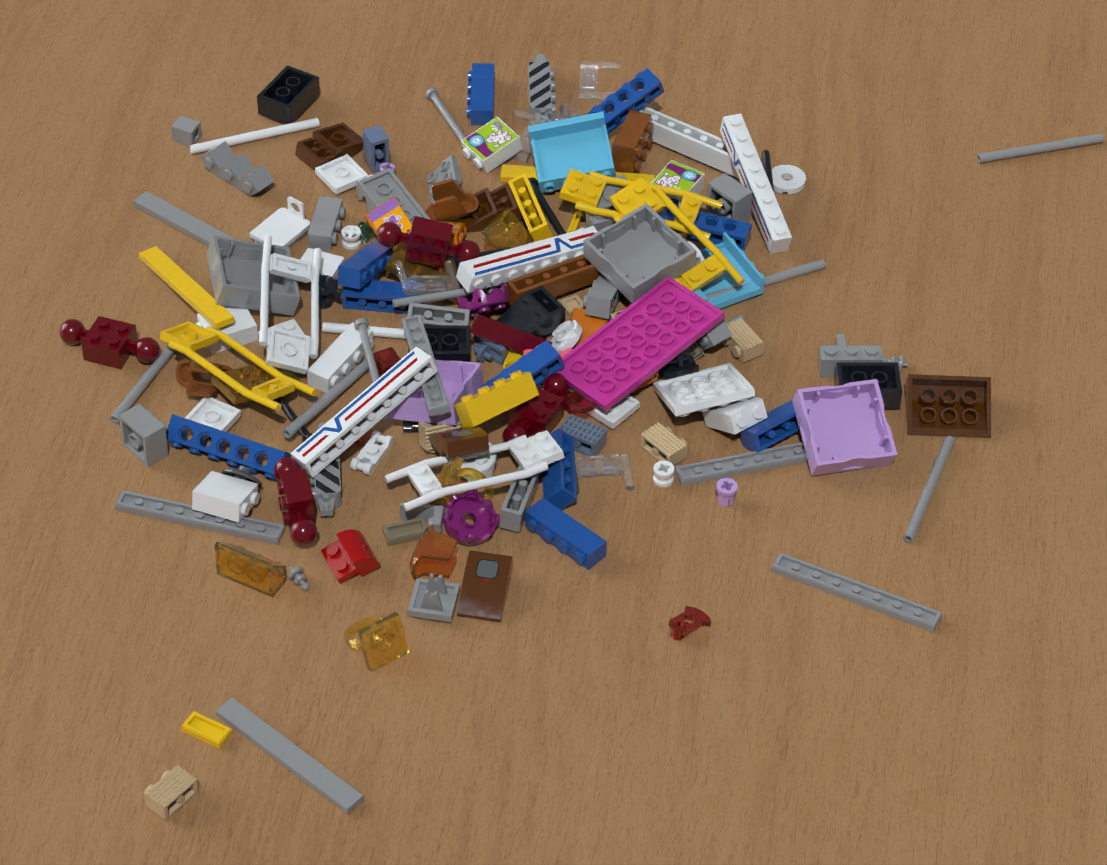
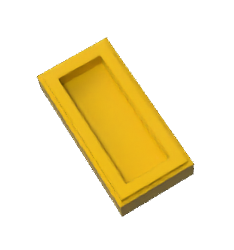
M195 711L192 712L181 726L182 732L218 749H221L233 734L231 728Z

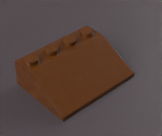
M908 374L905 381L907 435L991 438V377Z

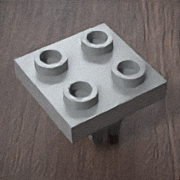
M452 154L446 160H443L440 166L430 173L427 178L431 203L434 201L432 184L448 179H454L458 185L462 183L457 157Z
M432 573L429 579L417 578L408 607V616L452 622L460 592V584L444 582L443 575L435 578Z

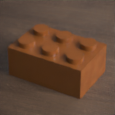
M634 110L629 111L612 144L615 172L636 173V171H640L642 160H645L647 156V149H651L653 144V138L651 137L654 123L651 122L652 114Z

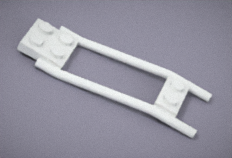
M265 235L261 265L259 345H267L266 365L306 374L309 356L311 359L318 358L319 276L322 250L320 248L314 249L313 263L276 253L271 254L272 236ZM269 271L270 274L305 283L311 282V338L308 335L272 326L268 328Z
M546 430L529 438L524 434L504 443L490 445L489 451L451 458L440 456L422 460L387 474L384 477L387 484L405 476L409 477L421 497L403 504L407 512L447 495L531 477L548 470V464L563 459L564 453ZM510 450L511 455L523 470L442 488V485L429 467Z

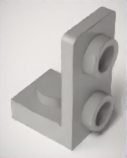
M401 503V520L407 521L424 517L425 522H428V530H432V539H441L444 506L424 504L406 512L403 506L404 503Z

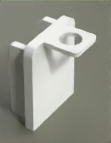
M289 196L287 198L288 209L279 208L249 233V237L254 239L255 243H264V236L270 235L272 236V245L285 246L292 249L307 236V230L310 228V221L305 219L304 204ZM292 203L299 207L300 212L293 208Z

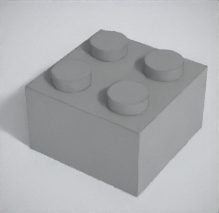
M726 173L708 183L707 197L723 202L721 210L707 205L706 213L746 223L750 222L752 191Z
M138 404L119 415L122 445L146 467H150L168 456L167 428L161 420L153 416L149 409H145L142 405Z

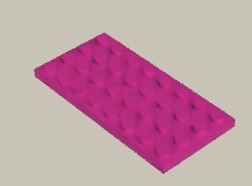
M667 276L562 357L565 367L557 373H561L565 377L571 388L604 411H608L725 318V314L722 310Z

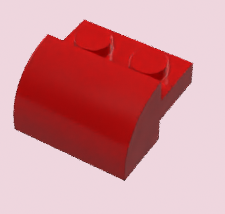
M349 529L337 533L338 540L321 550L340 584L358 573L363 577L381 566L364 535L358 530Z

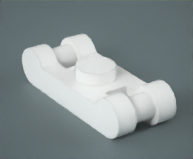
M374 430L369 441L357 457L352 459L350 469L355 471L361 470L364 474L371 476L393 446L394 437L381 435V432Z

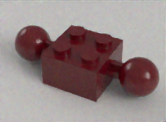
M414 216L410 234L402 232L400 227L393 222H385L377 229V240L382 246L391 248L399 243L407 244L404 258L407 261L443 269L447 254L455 255L459 263L480 257V248L474 241L464 240L458 245L450 243L453 229L452 224Z
M98 316L90 330H86L84 325L76 319L64 321L59 329V335L63 342L69 345H76L81 342L84 360L122 369L132 352L143 363L154 362L160 354V346L155 339L143 337L138 340L135 324Z
M552 373L547 376L543 382V390L537 388L538 396L508 410V426L502 434L503 443L524 434L529 438V436H534L539 432L547 430L550 434L564 417L565 398L562 397L569 390L568 382L561 373Z
M284 457L278 460L274 466V476L279 481L277 482L278 494L281 495V497H278L279 509L284 510L282 512L283 524L288 525L293 542L300 546H307L315 541L318 534L315 525L312 491L306 469H301L295 459Z

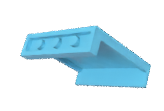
M603 111L528 126L541 193L561 189L570 169L581 171L588 175L590 171H594L609 177H616Z
M724 232L723 242L715 246L745 279L742 284H749L708 299L706 294L738 285L726 270L724 274L694 292L718 309L764 293V284L766 282L764 275L755 268L754 263L746 257L744 251L740 250L735 240ZM707 248L700 250L704 260L713 255Z

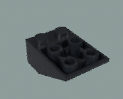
M540 286L525 293L496 321L538 337H543L552 333L560 324L565 322L566 309L543 286Z

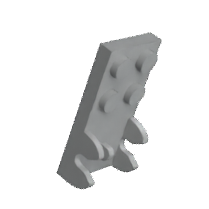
M391 168L357 182L358 199L366 198L368 212L395 197L411 223H413L414 216L430 219Z

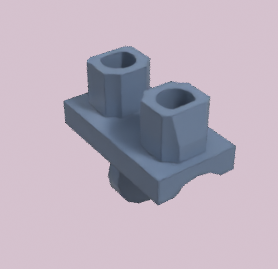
M473 334L475 338L473 349L477 353L476 359L480 362H484L486 359L493 360L502 366L505 361V355L510 351V348Z

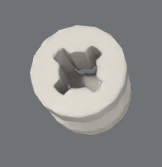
M354 225L344 227L341 231L342 246L348 250L358 249L361 246L360 228Z
M663 460L655 463L653 468V482L659 487H669L672 485L675 468L671 462Z

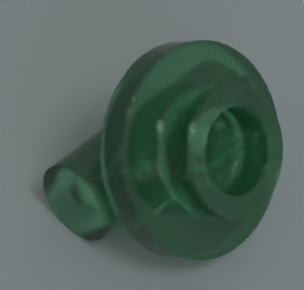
M361 221L357 227L361 230L360 238L363 243H367L370 237L373 238L375 236V233L367 222Z

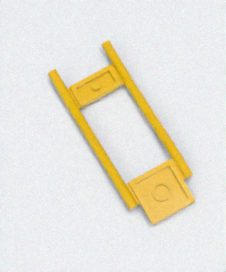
M570 169L561 188L559 198L576 203L575 209L593 215L613 218L619 213L618 211L597 208L606 184L626 187L634 181L609 177L594 171H590L588 175L581 171ZM646 183L653 192L660 187L667 195L683 197L679 209L693 223H695L702 204L721 210L723 202L688 190ZM676 216L674 221L664 219L671 229L694 236ZM702 231V232L707 236V238L709 239L711 234L708 233V232Z
M639 178L609 197L610 203L619 212L613 217L616 223L625 215L646 203L656 213L667 207L713 254L682 274L681 277L674 279L692 292L699 290L724 274L726 270L738 285L745 281L724 254L670 200L660 187L653 192L646 182Z
M188 321L160 332V339L167 342L169 348L185 354L244 397L277 412L280 411L282 405L273 400L284 397L286 394L295 391V389L313 397L317 394L316 388L284 375L273 366L266 365V361L227 334L210 326H207L205 329ZM219 339L275 379L249 390L195 351L217 343Z

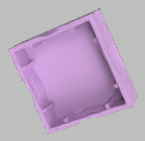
M435 360L451 412L430 416L420 386L383 418L456 425L460 419L454 404L460 402V398L467 394H477V389L484 385L482 363Z
M877 379L850 382L840 386H818L797 389L792 402L811 476L892 465L898 454L891 429L885 418L884 403Z

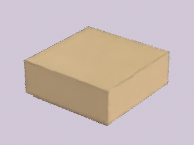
M577 294L559 300V303L566 309L565 314L568 318L571 317L574 308L586 309V307H583V301Z

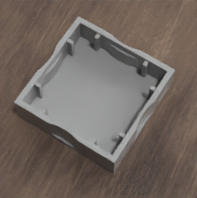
M647 203L625 215L617 223L605 227L583 240L584 257L631 303H634L667 276L676 279L696 266L697 250L680 234L673 231L664 219Z
M216 235L212 236L206 255L216 304L260 311L261 265L264 243H253ZM271 245V254L276 253L291 257L289 247ZM269 271V312L294 316L301 298L297 280L270 274Z

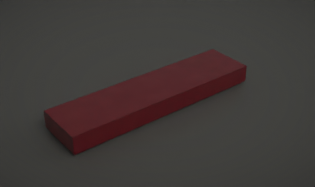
M476 313L469 331L472 334L522 353L526 349L533 350L536 346L546 341V339Z

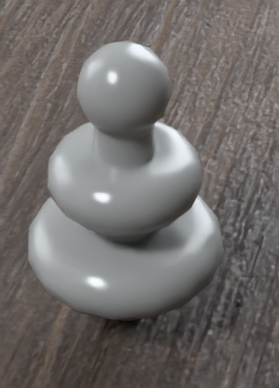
M900 355L898 360H896V356H892L891 359L882 357V362H898L899 372H901L903 366L908 367V363L904 362L903 355Z
M291 566L289 568L291 571L287 576L288 580H294L295 585H301L304 591L308 590L309 584L305 582L306 575L303 574V567L294 568Z

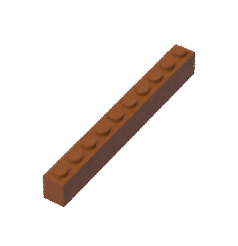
M672 229L686 240V233ZM583 254L507 281L506 284L509 304L512 306L525 293L540 286H543L553 297L560 296L593 284V281L597 280L600 272Z

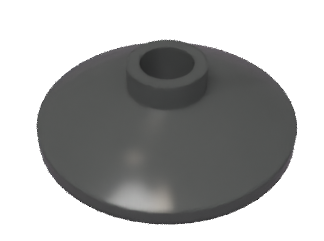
M239 466V469L229 468L221 471L222 474L257 483L258 488L262 487V483L251 474L252 470L248 467Z

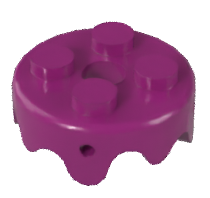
M501 284L502 290L499 291L498 288H495L491 294L484 293L483 290L477 288L473 291V299L469 300L466 297L461 298L459 296L457 297L460 309L470 310V318L475 317L476 313L487 315L494 313L495 310L506 308V304L509 303L506 285Z
M476 489L453 496L443 513V523L446 531L454 540L465 545H479L487 541L500 520V515L496 514L492 501L481 498ZM464 516L472 517L474 524L467 523Z

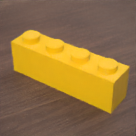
M526 173L509 180L510 188L534 242L554 237Z
M521 370L509 374L510 378L506 380L505 378L498 379L493 382L494 385L491 387L484 386L477 389V394L475 395L467 394L461 397V401L454 404L462 427H475L538 396L539 393L531 372L522 373Z

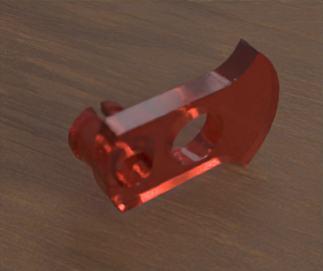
M577 392L560 395V397L565 398L564 410H569V414H583L596 408L594 402L588 401Z
M685 606V612L669 620L668 625L672 628L670 636L675 640H682L685 635L699 627L710 626L711 620L702 610ZM685 619L691 620L694 623H688Z

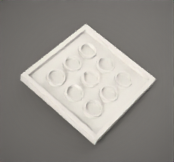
M731 363L652 382L653 390L673 414L679 417L688 416L691 412L695 411L704 412L714 406H727L730 402L747 401L749 397L756 396L754 387Z

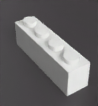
M354 322L345 329L307 370L309 386L326 393L351 372L357 363L361 362L365 352L359 330L355 329ZM367 329L371 347L373 348V331Z

